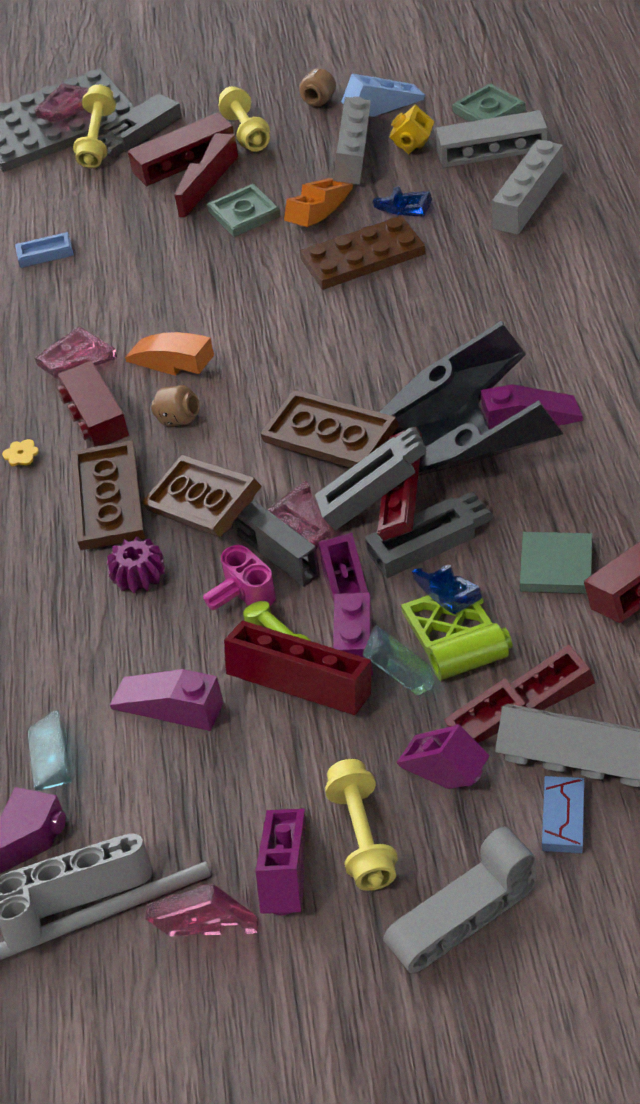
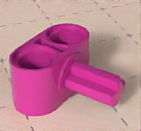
M233 545L226 548L221 554L225 581L203 596L209 609L217 610L236 596L242 599L248 606L258 601H267L271 606L276 599V593L270 568L245 546Z

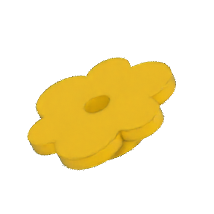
M26 439L21 443L18 441L11 443L10 448L4 450L2 455L5 460L9 461L11 466L29 465L33 462V456H36L39 450L35 447L33 440Z

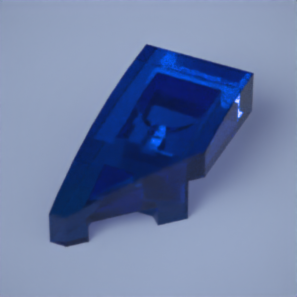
M400 186L393 188L390 196L376 197L372 202L374 208L387 213L403 216H425L433 199L430 191L403 194Z
M443 565L441 569L433 573H426L422 568L412 571L417 584L434 601L454 615L482 599L480 587L461 576H454L452 565Z

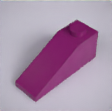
M514 384L481 390V408L490 429L538 400L558 426L583 421L582 413L574 395Z
M180 669L124 677L110 703V707L117 711L211 731L224 702L217 676Z
M305 808L266 811L255 870L260 914L288 915L292 912H301L304 892Z

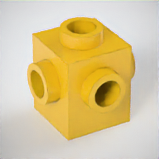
M415 104L405 114L400 113L395 117L391 124L393 129L389 138L393 140L397 147L410 154L416 147L421 149L426 144L435 121Z

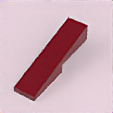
M214 134L201 163L189 164L174 194L179 217H186L238 158L235 134Z
M568 644L511 684L504 678L446 717L444 721L448 727L460 724L477 743H480L498 733L502 706L512 704L544 710L595 684L590 668Z

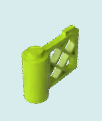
M465 582L401 605L403 615L427 653L432 669L440 681L504 659L509 656V649L513 647L508 630L505 627L500 628L497 623H492L480 605L484 601L475 585L468 587ZM462 596L466 600L462 607L448 604L449 601ZM422 610L434 611L429 619L415 616L414 614ZM442 613L457 616L453 624L438 621ZM465 618L480 622L479 625L471 628L461 626ZM432 630L447 633L445 637L430 641L428 637Z

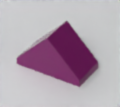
M353 533L319 541L323 575L333 602L334 594L368 593Z

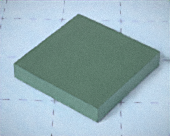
M490 83L452 104L453 113L472 122L519 114L526 110V105L524 101Z
M254 184L207 204L208 212L233 237L281 217L280 209Z
M523 532L520 591L587 594L584 580L591 576L592 533Z

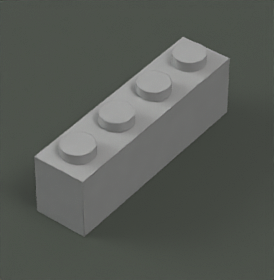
M345 97L333 181L360 184L371 100H364L361 97Z
M540 110L435 128L437 153L442 168L527 154L537 140H547V126Z
M537 140L492 200L493 229L519 235L563 172V145L552 143L548 140Z
M512 704L502 706L495 752L505 754L504 760L518 764H527L528 759L543 761V768L565 772L566 766L581 769L582 776L594 779H604L605 774L620 776V783L640 787V728Z

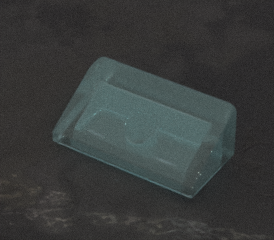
M379 626L373 627L363 656L371 659L372 663L417 696L431 690L434 685L432 666Z
M55 710L27 729L35 791L72 782L65 726L60 711Z

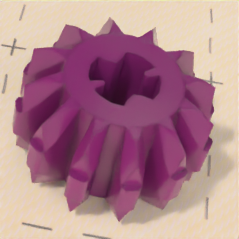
M138 536L131 542L124 539L123 545L113 546L112 554L107 556L110 580L113 581V584H117L121 591L129 588L134 594L139 588H144L148 591L149 584H159L160 576L165 574L162 551L159 549V546L154 545L151 539L142 541Z

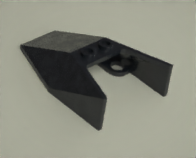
M502 320L420 371L379 411L380 413L396 417L399 426L393 435L411 427H417L422 433L426 453L420 457L418 476L469 464L563 435L561 428L539 400L494 428H489L480 407L481 390L493 388L526 355Z

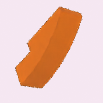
M332 178L302 184L301 195L286 200L284 221L305 227L320 222L344 201L351 192L353 184L333 181Z
M170 332L150 335L140 339L126 355L125 359L126 362L176 376L181 369L200 374L214 357L211 337L191 333Z

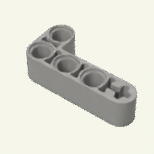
M504 826L494 830L484 840L480 849L481 863L396 920L386 930L383 941L409 973H416L426 968L518 903L533 889L536 882V858L508 827Z
M137 834L121 835L1 875L0 930L7 947L12 951H22L35 945L42 934L40 918L146 883L153 875V869L142 837Z

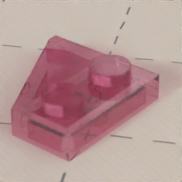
M65 83L60 84L34 109L36 117L50 122H59L85 110L82 105V99L89 88Z
M80 326L35 356L37 366L55 378L59 377L58 374L90 361L96 366L118 358L114 347Z
M307 481L301 483L268 509L269 512L312 543L316 549L319 547V541L331 538L330 528L322 518L317 500L314 499L311 487Z
M213 883L201 885L197 889L178 895H169L163 900L147 904L145 919L169 936H190L192 934L221 935V926L239 925L244 928L245 934L257 933L259 917Z

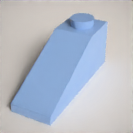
M352 73L341 102L344 104L345 97H361L364 100H371L369 116L375 117L422 101L425 98V94L414 84Z

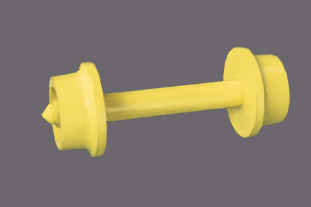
M103 85L91 86L82 99L83 107L92 114L88 137L78 138L74 142L73 150L76 154V161L81 166L87 168L99 167L102 160L107 156L108 151L106 145L98 140L101 117L112 114L115 111L116 103L111 89Z
M233 86L224 89L219 96V112L228 120L240 121L241 124L236 133L238 142L242 147L250 151L257 152L263 150L270 141L269 125L260 117L249 118L247 113L251 107V98L246 91Z
M357 759L341 760L328 769V782L325 786V793L331 802L348 805L359 849L347 857L344 863L346 873L354 878L356 886L361 890L373 891L382 889L391 884L396 878L395 864L398 858L397 852L392 846L374 844L362 799L367 798L376 787L375 777L371 772L367 771L362 761Z

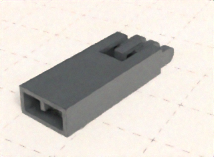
M158 93L104 126V135L98 140L106 145L108 149L107 155L114 158L120 153L134 148L182 118L180 103Z
M411 427L398 437H392L315 494L322 518L335 531L415 473L414 467L411 464L426 453V447L418 429Z
M474 492L465 494L457 499L451 497L414 514L413 531L384 541L377 532L366 536V552L384 576L389 578L475 538V528L489 522L493 514Z
M254 499L234 520L235 524L239 527L237 528V533L241 539L303 587L320 575L316 547Z

